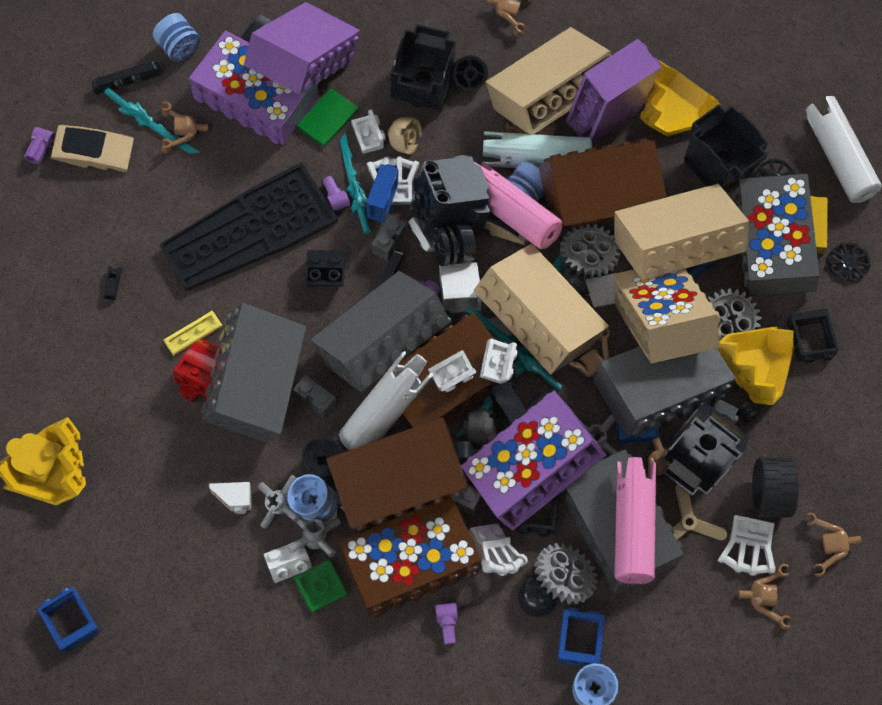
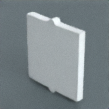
M613 274L585 280L590 292L588 296L591 298L593 308L615 304Z

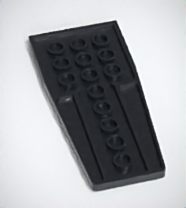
M301 162L250 188L163 241L160 244V248L183 288L191 290L287 249L337 223L338 218Z

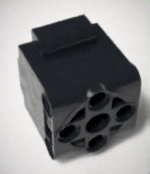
M416 24L414 31L405 29L391 70L390 98L409 102L414 107L425 106L443 111L453 81L452 69L456 56V42L449 40L450 32ZM419 79H426L429 83L421 85L417 81Z
M718 104L692 123L691 131L693 134L691 135L684 161L706 186L719 184L725 191L732 185L738 184L739 179L753 171L766 159L768 154L765 150L768 142L762 137L760 130L742 112H738L733 106L724 110ZM720 158L727 160L728 164L723 165Z
M467 155L456 156L451 159L425 161L419 177L413 180L414 193L411 199L412 207L423 234L428 238H432L434 228H443V226L451 228L453 224L468 223L474 235L482 234L490 214L487 205L490 198L487 194L489 185L481 166L474 163L472 156L467 157Z
M703 400L670 439L661 457L667 463L663 473L692 496L698 489L707 495L741 457L751 437L733 424L729 416L719 413ZM711 434L716 438L717 443L709 445L705 443L702 436Z

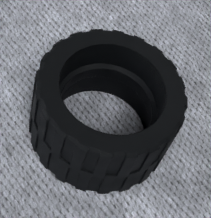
M757 458L752 477L753 505L756 515L759 518H792L796 513L799 493L798 473L794 460L792 458Z

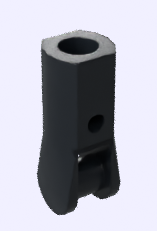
M108 266L104 299L116 300L122 273L121 267L116 269Z

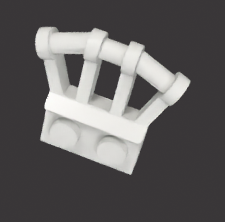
M397 156V158L384 157V159L373 163L371 161L367 163L368 170L374 181L377 175L375 169H378L380 164L397 166V169H399V185L391 205H412V181L420 162H412L403 159L402 156ZM402 166L411 169L407 180H402Z
M735 515L733 517L730 541L717 561L721 564L724 562L738 573L743 571L752 576L767 572L774 574L775 565L771 552L774 523ZM734 543L740 544L737 561L727 556ZM746 545L754 547L751 565L743 563ZM760 548L764 549L767 565L757 566Z
M498 523L472 527L468 530L479 553L484 572H495L504 576L508 573H517L520 567L527 564V557L524 554H519L510 545V537L506 538Z

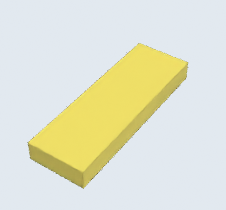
M211 311L163 341L172 355L176 356L191 347L196 341L204 339L223 326L214 312Z

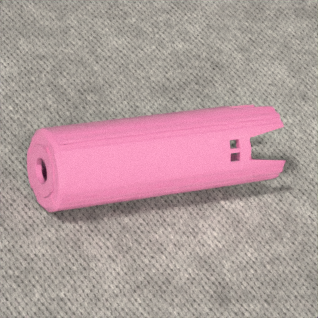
M482 162L481 169L489 185L487 194L490 199L487 205L490 212L539 249H545L556 241L562 230L561 219L486 163Z
M637 457L628 458L625 478H622L621 462L617 463L614 578L619 582L627 584L649 583L654 580L656 463L652 462L651 477L649 479L646 478L642 458Z

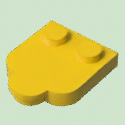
M28 433L22 436L21 439H11L7 443L6 451L12 457L11 465L14 470L45 483L62 446L33 433Z

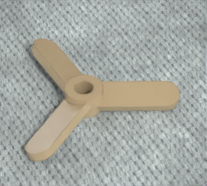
M677 485L676 494L681 520L673 527V536L676 541L690 530L718 540H724L727 537L726 530L697 519L693 515L689 493L680 485ZM686 519H690L692 521L691 526H688L686 524Z

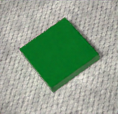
M330 559L293 577L311 614L348 595Z

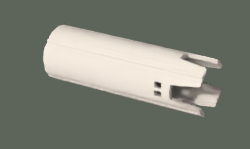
M827 96L829 114L822 116L812 103L806 109L807 119L851 203L866 201L881 190L882 184L834 96Z
M405 351L402 352L342 427L339 437L342 444L348 450L382 439L433 377V373H430L422 382L419 380L418 377L427 363L422 356L416 354L409 362L402 366L398 365L406 355Z

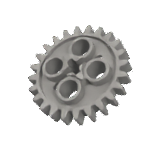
M587 224L586 228L581 225L579 230L573 227L572 232L567 231V235L563 236L560 244L561 261L565 262L566 267L570 266V272L576 270V276L583 273V278H586L588 274L593 279L595 274L601 278L602 272L608 275V271H613L614 266L618 265V260L620 259V248L615 243V235L610 236V230L604 232V226L597 229V224L593 228H590L589 224Z
M731 288L727 289L726 293L721 289L719 295L714 292L712 297L707 298L708 302L712 303L714 310L719 309L722 312L720 323H718L721 339L726 336L721 332V327H725L728 330V334H732L733 330L738 333L756 330L761 327L760 324L756 323L762 319V317L756 316L760 310H754L757 303L751 304L752 297L746 299V292L739 295L738 289L733 293ZM733 304H737L739 306V312L733 309ZM739 322H743L745 324V330L739 327Z
M557 543L553 547L548 545L536 558L537 562L534 566L537 569L535 573L540 574L537 580L543 581L541 587L548 588L547 594L552 592L554 599L557 596L560 597V602L566 599L568 604H571L572 601L575 604H578L580 601L583 603L596 590L595 585L598 583L595 580L597 574L592 573L595 567L589 566L591 560H585V554L579 555V549L573 551L571 545L568 548L565 547L564 543L560 547Z

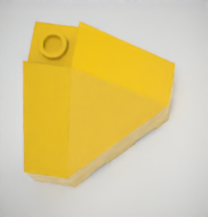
M658 60L661 69L644 102L645 110L641 111L640 118L648 126L665 136L691 130L692 123L720 104L719 100L675 69Z
M776 326L727 334L719 341V348L717 350L736 378L735 382L740 388L743 387L750 395L749 398L754 403L774 405L783 394L794 354L793 331L777 329Z
M68 417L46 427L37 434L62 446L45 483L14 470L11 465L12 457L9 455L0 461V477L6 483L3 489L53 505L61 504L77 497L86 486L85 477H82L81 467L84 466L82 451L78 448L80 432Z

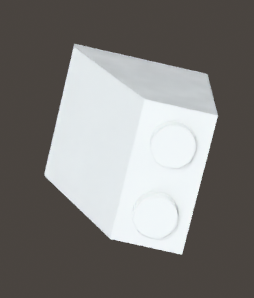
M477 262L448 264V266L439 265L443 308L451 313L466 312L464 309L481 311L482 299L473 291L480 282Z

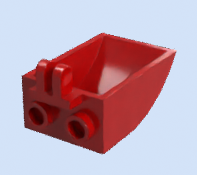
M200 339L180 359L173 369L174 382L181 385L178 392L182 393L183 399L189 397V401L193 403L199 394L207 398L206 389L211 384L212 377H210L212 368L216 365L215 354L220 347Z

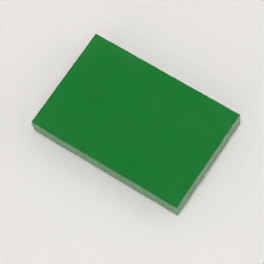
M330 89L296 124V127L318 144L325 147L354 117L359 108L333 89Z

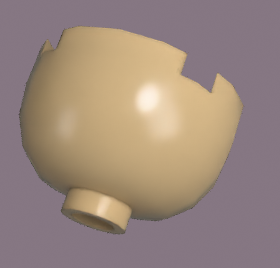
M401 117L395 120L387 132L391 146L401 153L412 154L415 152L418 144L414 145L417 137H421L420 122L411 117Z

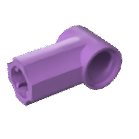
M36 127L32 132V142L24 158L31 163L40 164L47 148H51L52 141H55V133Z

